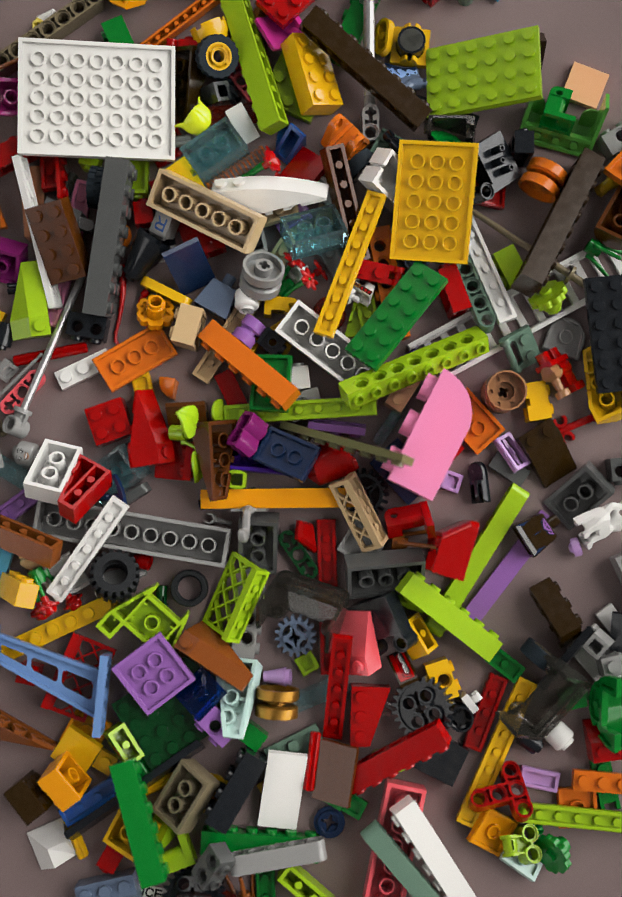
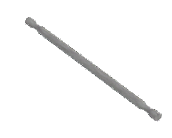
M42 352L0 392V397L43 356Z

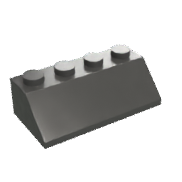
M421 547L344 554L347 599L369 598L394 591L408 571L414 574L418 571L425 577L426 561Z

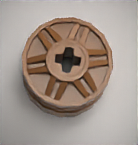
M503 370L495 373L483 383L480 397L483 405L489 411L504 414L524 403L527 396V385L520 374L512 370ZM503 390V396H499L498 393Z

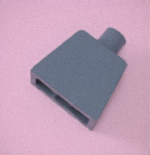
M228 273L222 282L213 278L194 300L195 304L226 322L234 307L236 290L232 286L236 278Z

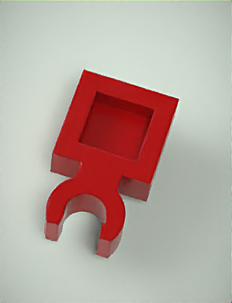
M189 36L185 37V39L167 38L166 46L198 45V42Z

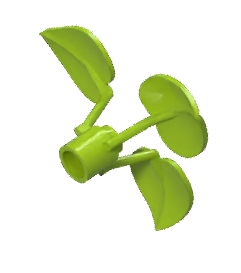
M216 399L212 405L211 415L213 420H224V403L222 399ZM188 405L176 412L181 425H170L168 436L170 440L181 441V444L190 446L195 450L194 444L187 442V439L195 435L199 414L196 406ZM195 450L192 453L191 464L194 483H198L203 475Z

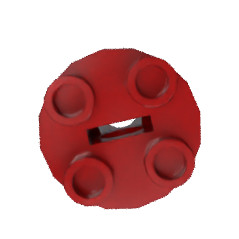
M326 443L325 446L319 445L322 451L308 478L321 486L344 477L351 472H356V469H359V465L353 455L351 456L350 453L343 451L344 448L341 447L340 450L329 447V444Z

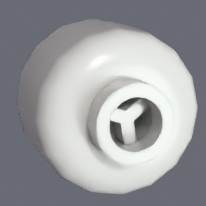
M238 288L235 291L234 306L241 314H253L259 308V300L247 297Z
M552 721L544 729L547 732L545 740L557 751L561 749L565 751L574 741V732L562 721H558L556 724Z

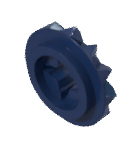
M324 806L317 811L314 817V827L320 836L334 838L340 835L344 829L345 818L341 811L332 806ZM330 814H332V821L335 823H331L327 829L324 819H328Z

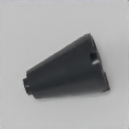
M139 227L123 272H125L124 277L132 282L135 280L140 281L163 259L161 253L172 248L164 241L154 237L149 231Z

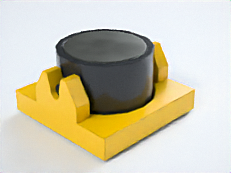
M411 23L405 24L404 27L394 26L389 64L405 67L417 66V68L426 69V51L429 49L431 30L421 29L418 23L415 26H411Z

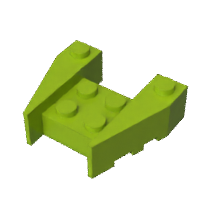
M156 582L132 595L129 599L127 598L123 602L111 607L95 627L111 639L124 625L143 643L160 631L174 649V645L177 643L188 620L190 610L188 609L179 618L152 594L159 585Z

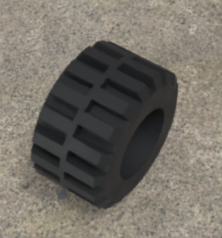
M110 549L107 554L104 551L101 553V557L97 556L95 562L91 564L89 573L90 585L98 598L103 597V601L108 602V600H112V603H116V600H120V602H123L125 597L129 599L132 593H135L140 577L139 565L136 563V559L133 556L130 557V553L127 551L125 554L122 553L121 549H118L117 552ZM110 568H119L126 573L127 577L122 583L114 585L107 583L103 579V574Z

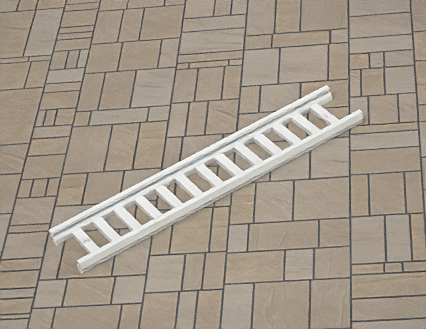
M583 250L560 262L566 268L569 266L577 267L575 274L583 279L588 278L579 263L580 260L586 258L585 255L587 253ZM608 255L618 275H621L622 261ZM594 256L593 258L602 266L598 257ZM590 261L591 265L593 266V268L595 269L596 273L598 274V277L604 276V275L597 269V267ZM555 269L550 271L548 275L550 277L555 275L558 282L565 279V276ZM569 281L565 286L568 290L566 296L571 305L548 318L545 317L543 311L532 309L539 322L530 327L532 333L586 305L585 298L579 301ZM514 289L508 290L507 294L518 316L516 318L520 328L526 324L528 325L513 298L519 292ZM524 295L526 301H527L528 304L530 305V303H529V301H528V298H529V297H527V296ZM469 311L407 345L408 350L411 351L414 348L417 349L421 346L432 344L430 341L439 336L441 340L449 337L447 332L454 328L458 332L466 330L463 323L473 319L471 312ZM506 323L498 325L503 336L511 333ZM487 333L489 352L459 364L449 372L457 375L503 350V347H500V344H496L491 333Z

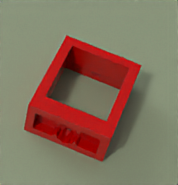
M445 263L439 266L437 273L448 279V283L439 295L448 320L467 313L472 305L457 264L450 265V263Z

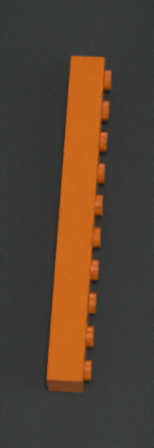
M196 0L140 44L165 46L167 38L174 39L220 4L221 1Z

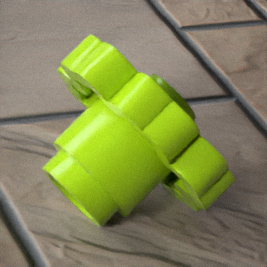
M548 281L545 287H542L539 294L535 293L532 298H528V301L533 310H544L549 315H554L561 311L562 301L566 298L565 294L568 290L563 281Z

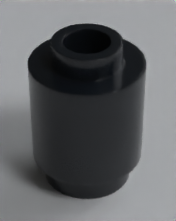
M0 321V350L6 351L7 348H11L13 342L10 323Z
M520 726L514 737L516 744L531 754L539 753L544 746L543 738L528 727Z

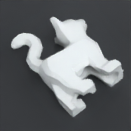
M622 501L620 503L611 502L603 507L593 508L573 518L576 526L582 524L584 527V531L580 532L578 537L588 550L592 548L593 543L606 538L612 532L622 530V516L619 514V511L622 510Z

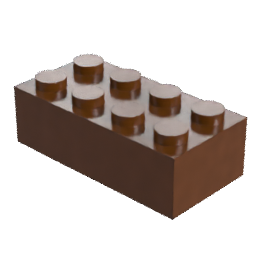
M69 197L24 209L50 284L55 285L87 276L90 259Z

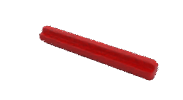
M86 342L56 347L50 360L87 353L88 345ZM45 350L13 356V363L15 366L27 365L37 358L41 352L44 354Z

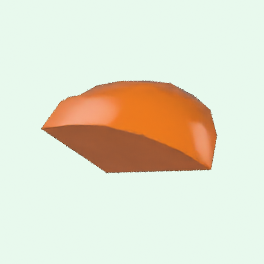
M159 377V387L162 393L167 398L175 401L179 382L175 378Z

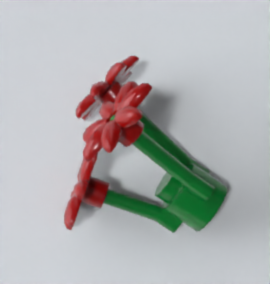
M283 253L285 255L284 258L289 262L287 263L288 266L285 269L279 292L281 297L289 296L303 285L307 289L311 287L316 291L318 281L314 279L315 276L322 275L328 281L325 271L322 270V266L316 259H314V264L317 268L313 270V273H310V270L306 267L305 271L300 270L304 277L298 283L294 284L289 278L286 280L285 277L291 268L297 265L302 269L305 264L300 261L299 257H295L293 253Z

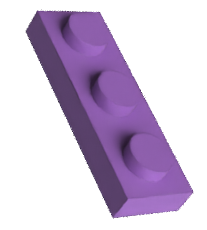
M328 419L308 420V428L318 431H328L333 435L345 433L355 438H359L361 435L365 436L366 424Z

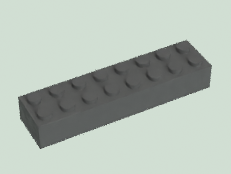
M105 157L82 313L108 318H112L116 314L117 303H115V297L119 295L120 291L118 277H121L123 272V266L120 264L121 258L125 257L126 247L123 245L124 239H127L129 228L126 225L127 219L130 220L132 209L129 206L130 200L133 201L135 190L132 187L133 181L137 180L138 174L135 166L127 159Z

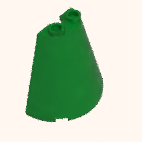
M604 676L594 682L589 693V712L593 726L597 725L600 732L598 737L612 753H617L622 750V677Z

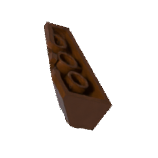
M237 419L198 421L196 424L197 428L193 436V443L210 501L224 500L228 496L231 480L229 470L231 463H234L235 457L232 456L233 449L226 442L230 433L236 428Z

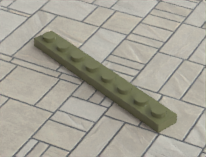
M281 421L279 427L293 436L297 437V435H300L299 438L310 442L311 439H314V443L322 446L328 443L329 447L340 450L342 447L344 448L343 451L354 455L357 451L360 452L359 455L371 459V456H374L375 460L382 463H387V460L392 461L391 465L403 468L404 465L412 467L414 462L413 458L399 452L293 423Z

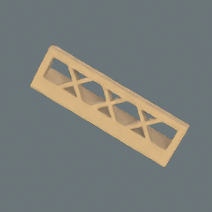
M351 472L344 479L331 483L329 488L362 553L382 548L389 538L356 472ZM344 485L347 491L346 496L339 493L337 487ZM347 502L354 506L355 512L347 509ZM355 519L362 522L363 530L356 527ZM363 536L369 538L372 542V545L366 546L363 541Z

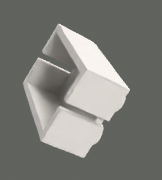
M377 147L369 160L371 165H366L358 181L368 190L386 194L387 199L384 206L393 213L398 155L393 149Z

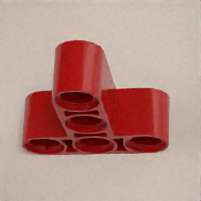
M511 760L506 761L499 772L501 783L474 790L469 797L468 806L474 812H483L509 805L513 818L517 822L524 823L532 815L533 806L518 764ZM505 769H511L514 775H507ZM511 788H517L520 791V795L513 794ZM494 792L499 793V794L501 795L502 799H501V800L495 799V798L493 797L492 793H494ZM474 797H479V798H481L482 801H483V804H481V805L476 804V803L474 802L473 798H474ZM518 808L526 809L527 815L520 814Z

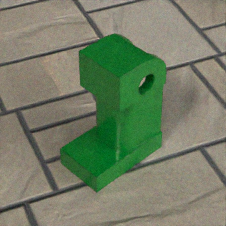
M558 86L551 88L538 126L539 128L570 136L576 116L565 114L573 90Z

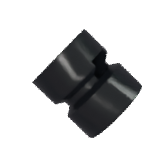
M455 702L454 705L450 706L451 709L456 710L455 713L450 714L454 721L448 723L453 730L466 732L474 723L473 714L465 704Z

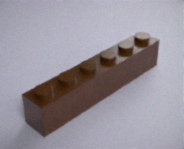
M344 143L325 147L319 150L326 181L329 184L330 198L344 252L359 213V206ZM369 249L366 251L364 260L371 259Z

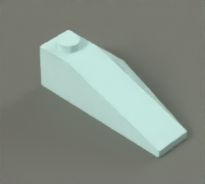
M240 658L253 674L243 692L216 677L219 689L218 697L221 706L220 715L223 737L243 740L255 702L257 686L260 684L263 666L258 660Z

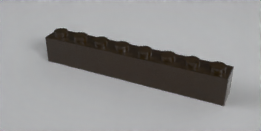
M315 5L301 22L299 30L414 132L432 111L429 103L416 96L415 91L411 87H406L397 74H392L387 69L385 63L375 59L372 56V52L366 47L363 48L355 36L345 32L343 26L338 21H333L325 9Z

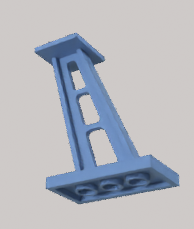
M0 632V665L93 717L92 738H100L105 732L113 653L104 652L100 655L99 668ZM4 645L26 654L27 665H23L1 652V646ZM36 658L56 666L58 669L57 681L33 670L31 666L32 659ZM68 671L90 680L93 684L92 698H86L65 687L62 683L63 672Z

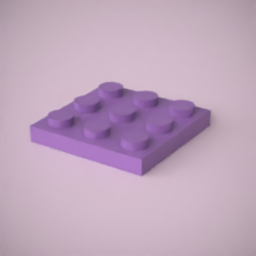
M160 631L111 668L147 716L196 680V677Z

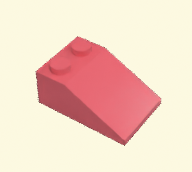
M337 611L335 633L353 635L349 675L370 676L382 667L371 611Z

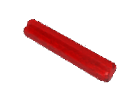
M311 731L303 785L305 791L314 790L321 733L317 731Z

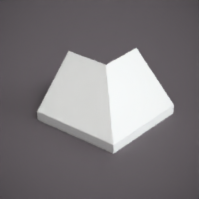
M62 817L27 832L41 870L56 868L76 855L71 840H67L64 835L67 829Z

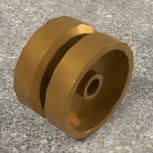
M277 684L257 686L256 698L261 701L255 704V716L280 721L297 719L298 706L293 703L299 700V688Z

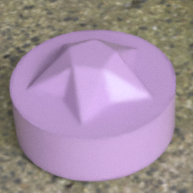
M577 537L571 538L568 546L569 551L575 557L582 556L583 552L579 539Z

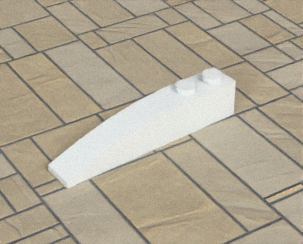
M239 176L215 179L211 190L259 214L265 213L267 216L273 214L274 210L283 208L284 211H287L298 204L306 206L326 201L329 184L291 177Z

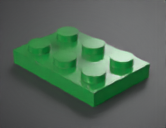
M257 354L291 382L292 355ZM253 384L251 385L250 412L289 413V409L286 412L282 408L276 409L270 403L271 399L265 396L263 398L255 391L257 387Z

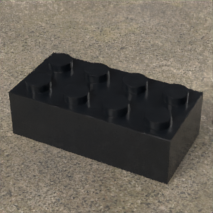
M247 745L244 748H239L235 755L234 765L230 764L225 772L224 783L220 781L221 784L216 790L214 800L211 799L205 808V823L226 835L267 765L266 755L259 750L254 752Z

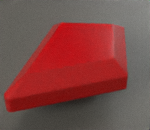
M296 520L295 540L312 553H317L314 524Z

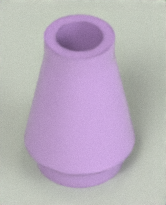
M283 667L264 671L263 682L281 686L291 685L292 669Z

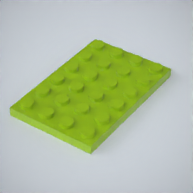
M535 25L427 49V102L432 109L427 116L428 120L442 119L543 99L539 26Z

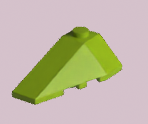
M37 260L21 262L10 318L13 341L52 336L47 300Z

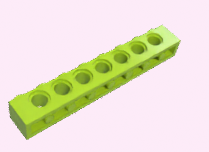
M473 326L384 363L377 372L370 369L338 382L341 399L350 410H353L424 380L428 373L436 375L442 372L443 369L448 370L489 352L488 336L478 326Z

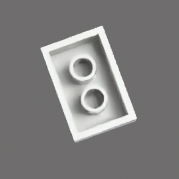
M45 439L23 482L25 497L58 505L57 500L66 482L71 477V471L73 467L75 468L79 455H83V448Z

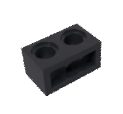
M526 128L515 130L508 144L518 167H527L534 154V131H529Z
M69 311L65 334L74 341L82 342V339H86L91 344L101 345V342L107 343L111 321L107 317ZM78 323H82V329L76 332L75 326ZM100 326L101 332L98 335H94V328Z

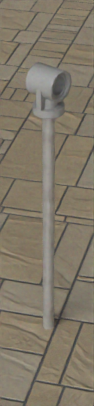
M86 276L76 279L21 407L15 405L13 408L14 414L8 415L3 421L2 429L5 433L19 439H23L28 435L30 424L27 420L33 414V412L28 411V408Z

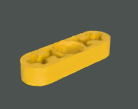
M144 276L140 283L147 290L161 295L163 298L169 299L179 306L181 303L191 305L193 302L189 297L147 276Z

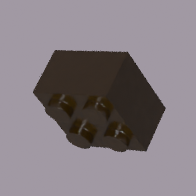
M33 769L3 793L27 826L45 813L53 804L52 799L46 792L41 790L40 785L37 783L41 777L40 774L34 772Z

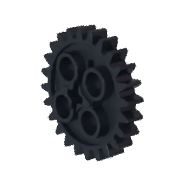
M417 675L419 681L396 689L399 694L393 695L397 702L391 704L396 707L392 714L398 715L394 721L401 722L399 729L406 728L405 735L428 724V721L432 722L438 719L432 713L433 708L439 711V718L445 728L449 729L451 727L448 722L454 721V718L450 714L455 713L456 710L451 709L450 706L454 705L455 702L449 701L452 694L445 693L448 687L441 688L442 681L435 683V677L428 681L427 675H424L421 680L420 676ZM425 690L431 693L430 700L424 696ZM408 698H411V699L413 700V702H414V706H413V707H410V706L408 705V703H407V699H408ZM425 705L426 709L421 710L420 707ZM416 716L422 719V726L416 723Z
M189 866L186 870L184 868L180 869L179 874L173 872L175 878H168L167 880L170 885L163 886L167 893L161 894L162 897H177L178 895H182L180 897H208L210 895L211 897H226L225 894H222L226 891L225 886H220L214 891H201L191 872L193 868ZM189 883L187 889L181 890L183 884Z

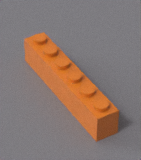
M214 319L198 335L202 341L200 345L208 352L212 350L217 360L221 363L224 361L228 363V368L234 374L239 372L243 376L241 379L247 385L251 386L253 384L257 387L255 391L263 398L265 396L271 399L270 403L276 409L282 408L286 412L301 395L296 386Z

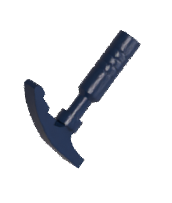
M113 474L112 478L118 490V493L113 495L127 504L121 480L117 474ZM104 494L98 501H109L113 495Z

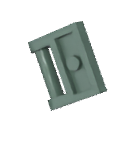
M527 324L498 340L510 363V370L518 374L526 367L536 363L535 357L541 354L531 328ZM512 341L521 359L518 363L510 346Z

